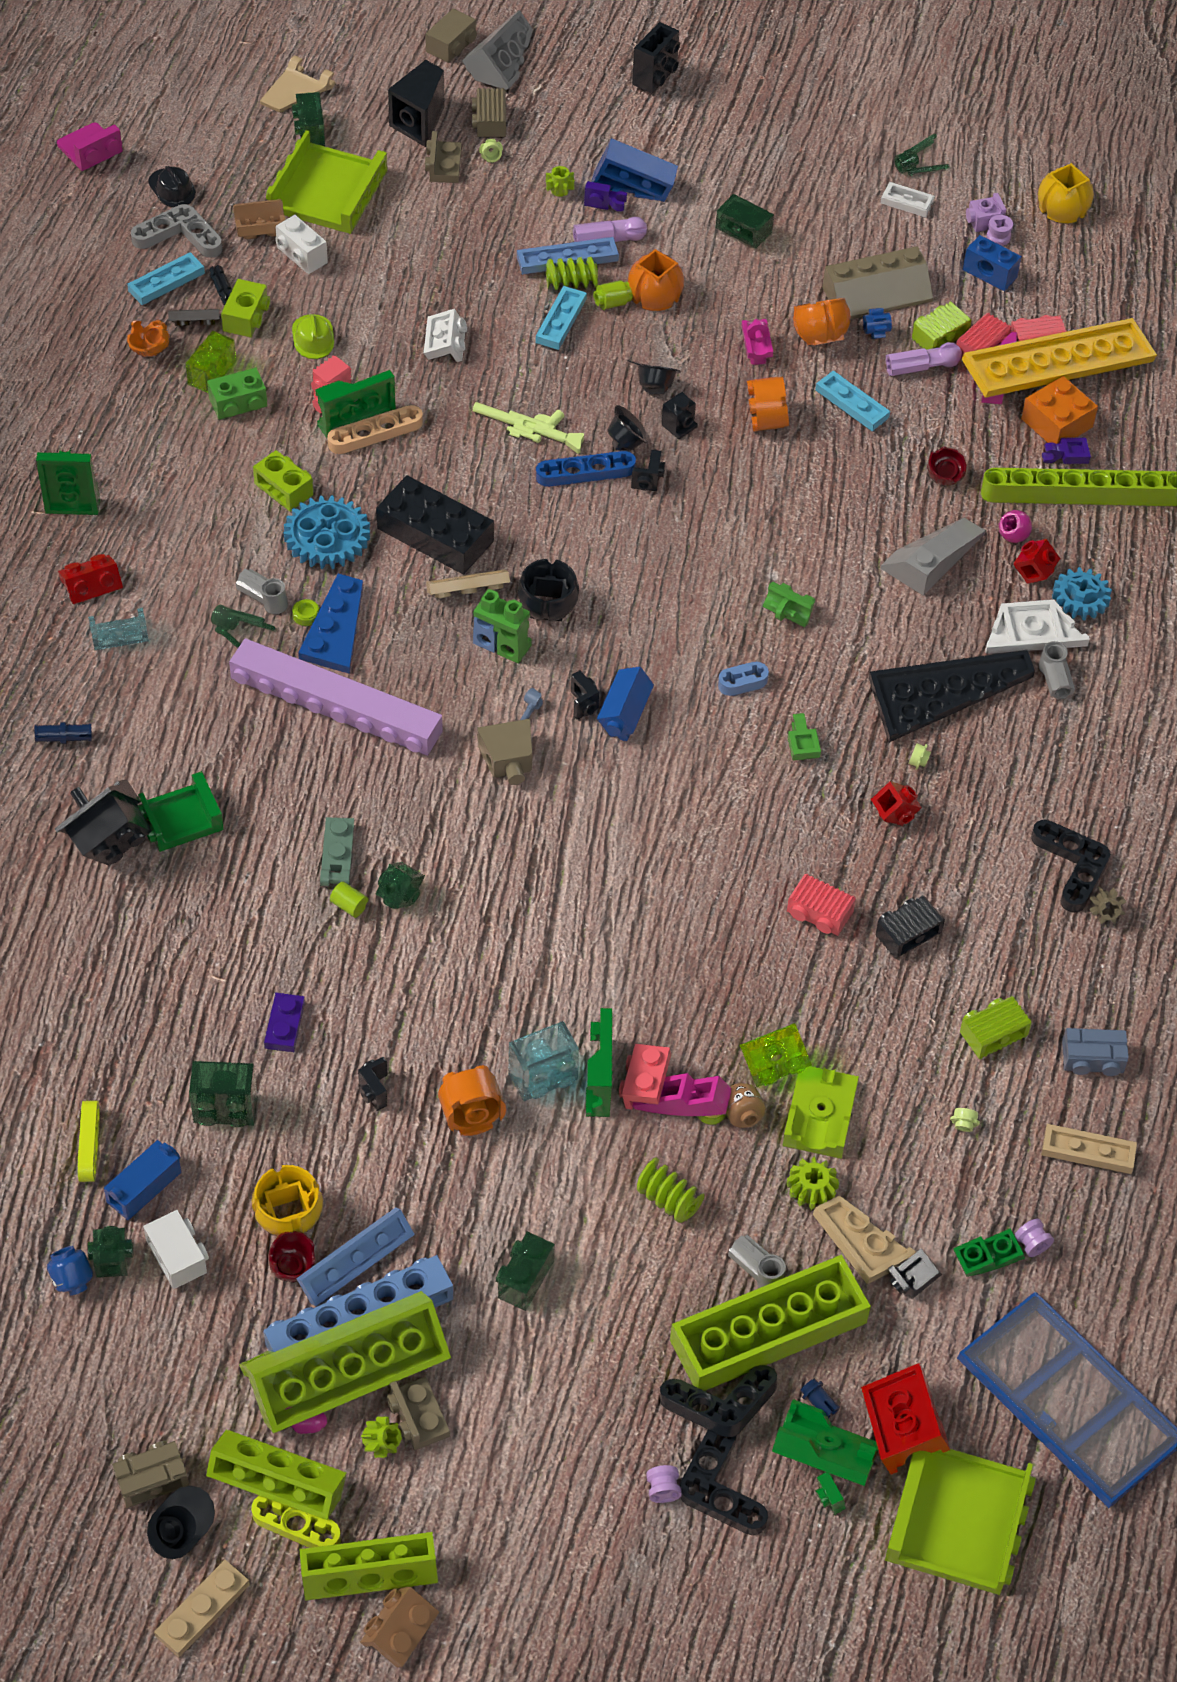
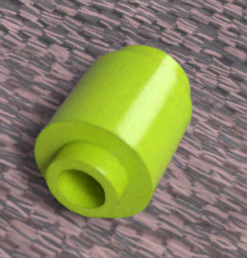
M619 280L598 285L593 296L595 304L600 306L602 310L626 305L627 302L632 301L633 294L629 283Z

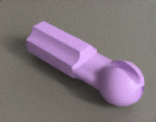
M640 217L573 225L574 242L614 237L615 242L638 241L647 232V225Z
M947 342L939 348L928 350L922 348L888 354L885 360L889 376L928 370L929 367L941 365L953 367L960 362L962 351L955 343Z

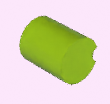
M344 881L340 882L330 895L331 903L354 918L359 917L364 912L365 906L369 901L367 896Z

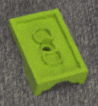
M800 1064L782 1146L842 1159L859 1076L828 1070L825 1067L821 1069ZM818 1106H822V1107H824V1108H826V1109H825V1110H819L817 1107H818Z

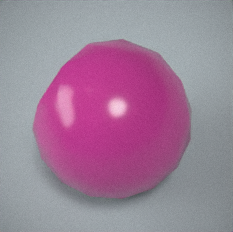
M1021 510L1006 512L999 522L1000 534L1010 543L1024 541L1029 537L1032 530L1031 519Z

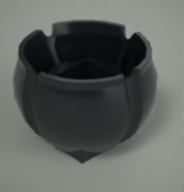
M541 559L529 564L522 572L519 580L518 598L522 603L523 609L530 611L531 619L562 622L563 618L574 609L578 601L579 583L575 572L566 563L556 559L551 564L548 559ZM536 596L553 597L559 599L544 601L543 599H539Z

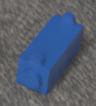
M641 666L619 669L603 703L597 720L610 737L618 736L620 740L628 741L630 735L635 731L654 687L653 682Z
M156 1140L104 1187L106 1202L129 1221L182 1173L179 1153L164 1142L162 1144L159 1140Z

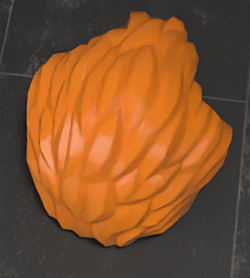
M157 319L148 326L142 327V321H133L131 323V333L127 335L128 345L133 352L143 357H152L168 347L170 336L167 331V325Z

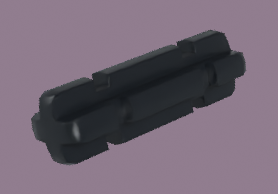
M212 266L209 269L210 276L214 281L213 283L223 305H225L232 292V288L226 275L223 274L222 266Z

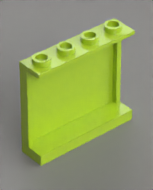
M306 130L302 138L297 140L293 153L287 156L283 169L278 171L276 181L272 186L268 187L266 200L281 199L284 216L292 217L296 215L302 221L351 234L388 171L387 152L378 150L373 159H368L310 143V132Z
M953 1449L944 1453L941 1450L933 1453L927 1451L914 1452L884 1561L1000 1595L1003 1585L1010 1586L1015 1566L1009 1565L1011 1554L1017 1556L1022 1536L1016 1535L1018 1524L1024 1526L1029 1507L1023 1504L1025 1495L1032 1496L1036 1477L1030 1476L1033 1464L1028 1463L1024 1471Z

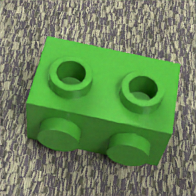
M257 368L207 381L209 400L218 420L268 407L266 387Z

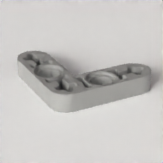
M187 204L178 205L134 226L131 230L132 244L139 249L149 248L182 232L205 257H216L222 252L221 237L192 206ZM161 224L169 225V227L165 229L158 228V226ZM194 229H203V230H204V231L201 232V233H193V232H191V231L194 230Z

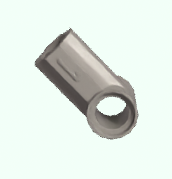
M244 569L239 574L236 588L264 604V608L268 613L280 614L287 609L288 599L283 581L277 578L268 579L252 569Z
M1051 641L1044 646L1038 667L1045 675L1050 696L1056 699H1065L1075 691L1066 660L1068 651L1062 643Z
M741 1235L734 1241V1244L728 1251V1256L757 1281L758 1288L785 1278L786 1266L783 1259L777 1255L769 1254L748 1235ZM770 1272H771V1273H775V1274H777V1275H776V1276H768V1275H766V1273H770Z

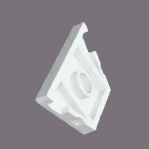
M1055 600L1002 603L989 641L986 644L985 653L995 654L1021 650H1043L1044 646L1051 641H1058L1065 645L1066 648L1088 646L1090 639L1086 633L1082 635L1074 627L1075 621L1062 611L1061 606Z

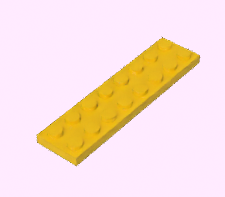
M1130 318L965 352L962 361L986 398L1047 385L1062 376L1071 380L1154 362L1157 354L1135 320Z

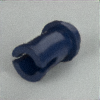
M813 1378L800 1390L804 1394L802 1398L804 1400L808 1399L814 1407L824 1410L826 1416L830 1419V1414L832 1416L839 1411L840 1406L823 1389V1382H818Z

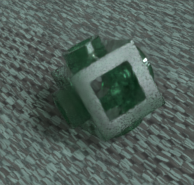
M403 862L391 863L388 865L387 870L380 875L378 879L379 887L375 894L384 899L383 903L390 908L399 909L411 906L420 896L419 888L425 875Z
M106 1226L102 1229H94L93 1242H88L87 1251L88 1260L93 1261L96 1278L128 1276V1258H133L134 1255L133 1239H127L125 1228Z

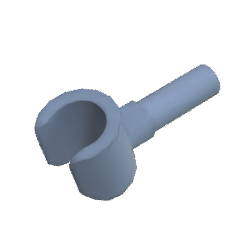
M534 688L529 689L524 696V702L529 705L520 720L529 719L535 709L538 710L543 705L541 693Z

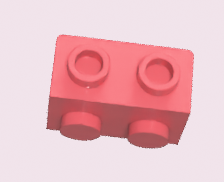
M635 1044L632 1055H628L626 1060V1079L621 1080L619 1086V1097L623 1098L626 1109L632 1110L633 1102L659 1104L671 1058L669 1047Z

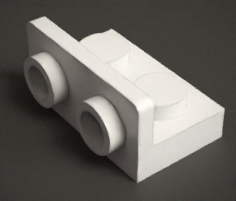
M455 309L428 316L424 355L428 360L451 353L456 362L462 361L467 324Z

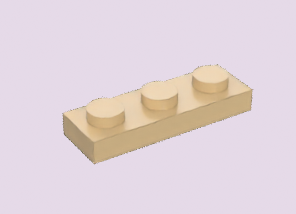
M503 569L427 581L426 587L430 595L435 594V598H444L451 596L452 591L461 590V594H470L477 592V587L487 586L491 590L504 588L503 583L510 582L509 572Z
M1047 1124L1041 1155L1132 1174L1137 1142Z
M224 1560L154 1631L155 1637L180 1658L250 1585L249 1580L227 1560Z

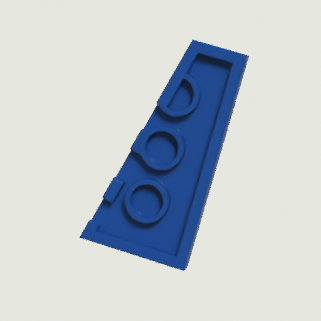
M337 574L298 652L300 660L350 674L357 620L363 592V580Z

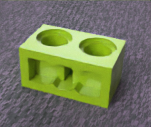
M277 450L253 466L254 484L291 512L301 502L304 503L313 496V478L309 472L300 469L288 456L282 455Z

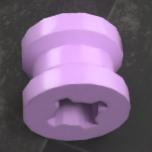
M995 215L990 218L989 229L986 235L987 239L1001 246L1007 245L1011 240L1013 221L1005 215Z
M1038 1218L1025 1223L1014 1235L1018 1242L1025 1245V1252L1029 1257H1035L1043 1253L1054 1242L1052 1235L1043 1230L1044 1225Z
M663 1465L647 1471V1481L651 1484L649 1499L652 1502L667 1503L681 1497V1487L677 1485V1479L679 1478L677 1467Z

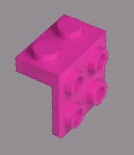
M94 122L57 140V146L81 171L123 152L120 129L115 124L103 129L98 123Z

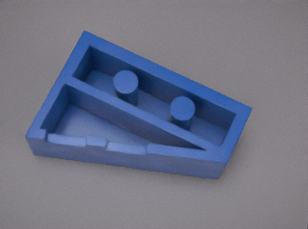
M611 138L594 171L592 182L611 185V190L615 192L634 193V197L665 202L674 185L678 165Z

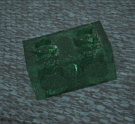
M320 92L296 94V104H292L293 119H297L294 121L295 135H300L301 139L307 130L310 132V143L325 146Z
M732 194L717 209L715 228L757 249L772 233L774 214L746 199Z
M528 1231L522 1241L517 1240L510 1253V1257H512L507 1266L502 1265L496 1276L498 1299L526 1311L554 1263L555 1244Z

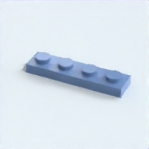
M614 237L517 250V260L522 275L546 271L548 259H552L555 266L558 258H562L565 265L568 258H572L574 264H576L578 257H582L584 264L587 257H592L594 263L596 262L597 264L617 262L619 260Z
M395 1207L296 1279L310 1303L317 1306L415 1234L401 1209Z

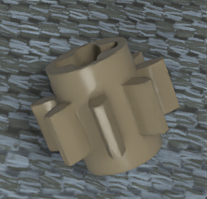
M1099 888L1100 893L1096 897H1090L1095 906L1089 910L1092 915L1099 914L1098 920L1101 924L1105 920H1111L1115 924L1116 918L1119 915L1126 914L1121 908V905L1126 903V900L1123 896L1117 897L1118 892L1115 888H1112L1110 892ZM1107 902H1110V903H1109L1110 908L1105 910V908H1106V905H1105V904H1106Z

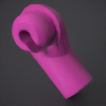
M321 1413L291 1427L299 1434L316 1433L327 1425V1417L324 1413Z

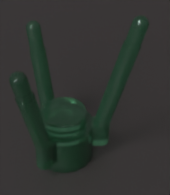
M932 134L912 148L894 157L895 167L899 173L908 172L909 176H912L916 173L949 168L948 164L916 168V165L919 164L917 153L934 143L933 139L937 137L936 134Z
M222 604L218 605L211 615V623L216 625L215 632L223 635L237 649L241 643L228 633L227 630H234L238 626L239 621L271 631L275 630V626L265 623L263 617L230 609Z

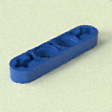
M618 451L545 460L536 466V481L542 486L550 487L628 477L632 475V469L636 467V457L631 452ZM601 464L605 468L603 470H595L592 466ZM570 467H576L580 471L578 473H569L566 470Z

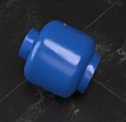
M68 1246L51 1254V1260L47 1264V1271L54 1288L58 1292H69L70 1296L85 1291L87 1289L86 1284L93 1277V1271L85 1252L81 1249H75L74 1246Z

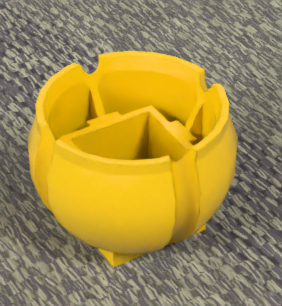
M1072 163L1048 173L1043 178L1038 189L1040 211L1042 213L1047 212L1048 219L1059 223L1077 222L1078 217L1083 219L1090 209L1094 198L1090 179Z
M282 1165L279 1172H276L273 1168L268 1170L258 1180L252 1194V1209L257 1222L265 1231L276 1237L284 1232L297 1231L306 1233L313 1228L322 1212L323 1196L319 1191V1184L307 1170L298 1166ZM300 1200L304 1212L281 1219L276 1218L273 1207Z

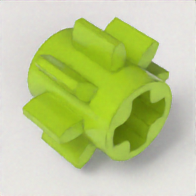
M556 166L552 169L551 173H546V190H551L553 195L563 197L569 193V189H575L574 172H569L568 168Z
M377 1417L376 1421H367V1427L361 1435L365 1452H374L375 1458H386L388 1453H397V1447L402 1440L401 1431L398 1428L399 1424L389 1423V1417Z

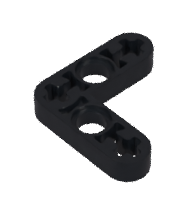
M1050 820L1037 821L1034 824L1031 835L1032 842L1046 851L1077 864L1063 889L1060 902L1065 910L1073 913L1080 912L1085 908L1107 868L1111 855L1110 850L1104 844ZM1044 831H1046V832L1049 833V834H1047L1046 836L1040 835V834L1044 833ZM1057 836L1060 837L1058 843L1055 842ZM1072 841L1078 845V848L1070 850L1063 843ZM1083 848H1086L1087 850H1085V853L1083 855L1082 850ZM1096 854L1101 856L1097 860L1093 858ZM1080 873H1088L1092 876L1093 880L1084 882L1079 879L1078 875ZM1076 889L1080 891L1079 897L1075 901L1071 900L1070 898L1073 897Z
M767 1365L753 1367L725 1400L683 1380L669 1379L660 1386V1403L665 1409L720 1436L733 1437L746 1427L777 1389V1373L775 1369ZM742 1397H749L754 1401L751 1404H741L737 1400ZM698 1404H704L709 1409L706 1411H696L693 1407Z
M707 1430L681 1480L682 1494L680 1498L682 1502L745 1534L758 1535L762 1533L766 1528L768 1512L765 1506L716 1482L735 1446L737 1435L724 1438L718 1450L714 1447L717 1434ZM704 1456H712L717 1461V1466L707 1470L701 1467L699 1460ZM694 1484L699 1485V1492H695L694 1495L688 1493V1487L692 1488ZM709 1490L713 1491L710 1495L709 1503H705V1496H708ZM719 1497H726L731 1500L733 1506L728 1511H720L715 1507L714 1501ZM738 1504L742 1505V1510L739 1512L738 1518L734 1516L737 1512ZM753 1512L757 1513L758 1521L755 1520L753 1524L748 1523V1516H751Z

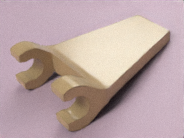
M294 55L290 59L285 72L262 97L260 104L281 113L324 91L331 90L336 83L334 80H331L334 72L325 69L319 80L302 73L304 67L300 66L303 59Z

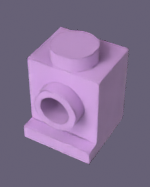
M993 193V197L970 201L969 208L966 209V219L968 223L972 224L975 232L985 231L989 229L990 218L995 215H1005L1006 208L999 194Z

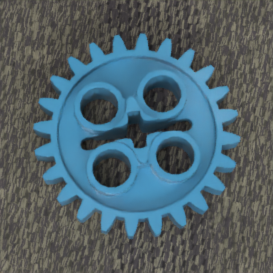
M332 495L328 501H325L323 496L319 497V502L309 498V505L301 502L300 510L293 508L292 516L286 517L284 542L287 544V550H292L293 558L300 556V563L309 560L310 567L320 563V569H323L325 564H329L334 569L335 563L338 562L344 567L346 559L354 562V554L362 556V549L368 548L367 541L370 540V523L367 522V515L362 514L361 507L354 508L353 501L344 504L343 497L338 502L334 501Z

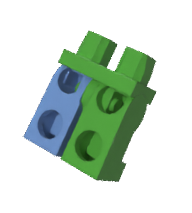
M488 589L473 611V644L493 653L497 650L498 655L519 664L532 645V639L528 637L530 611L523 609L521 602L516 600H509L507 602L499 598L498 592ZM484 635L487 636L491 642L485 641L482 637ZM510 646L514 650V653L508 651L506 647Z

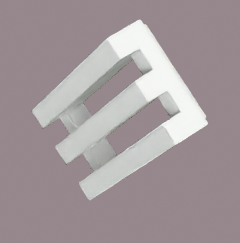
M889 182L881 197V204L926 218L931 205L934 203L935 196Z

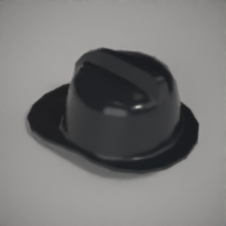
M168 165L149 176V186L163 204L169 207H176L182 204L188 205L194 200L196 191L189 175L184 169Z
M627 360L638 365L639 383L649 394L664 395L672 387L676 373H681L680 370L651 366Z
M616 405L614 408V418L607 429L608 434L613 439L612 445L614 449L618 451L624 448L632 451L641 443H647L646 432L641 422L629 410Z
M181 1487L174 1491L157 1508L148 1522L147 1537L150 1547L158 1555L171 1560L182 1558L208 1532L215 1516L214 1503L209 1494L200 1487Z

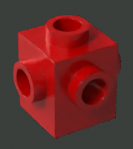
M1047 539L1031 540L1023 545L1021 553L1013 565L1025 582L1029 584L1047 580L1055 571L1054 568L1061 558Z
M892 781L887 783L871 798L872 803L878 810L879 816L885 822H891L900 826L912 821L915 814L922 808L916 799L918 795L909 785L904 786Z

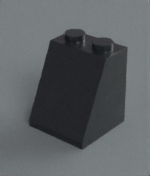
M424 60L388 89L389 126L424 147L427 146V140H431L432 131H435L444 109V70L428 60Z

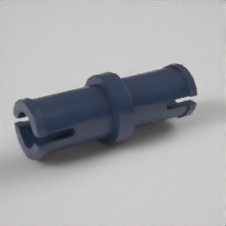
M60 722V725H34L35 743L60 741L61 744H66L67 741H92L91 723L66 725V722Z

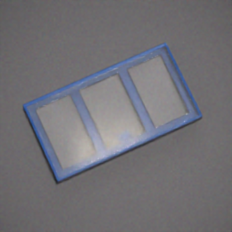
M1037 1292L1031 1294L959 1352L957 1359L1108 1508L1113 1506L1177 1450V1427Z

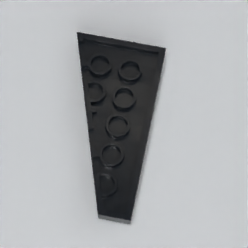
M1028 650L870 671L869 681L888 742L890 743L1033 678L1035 669Z

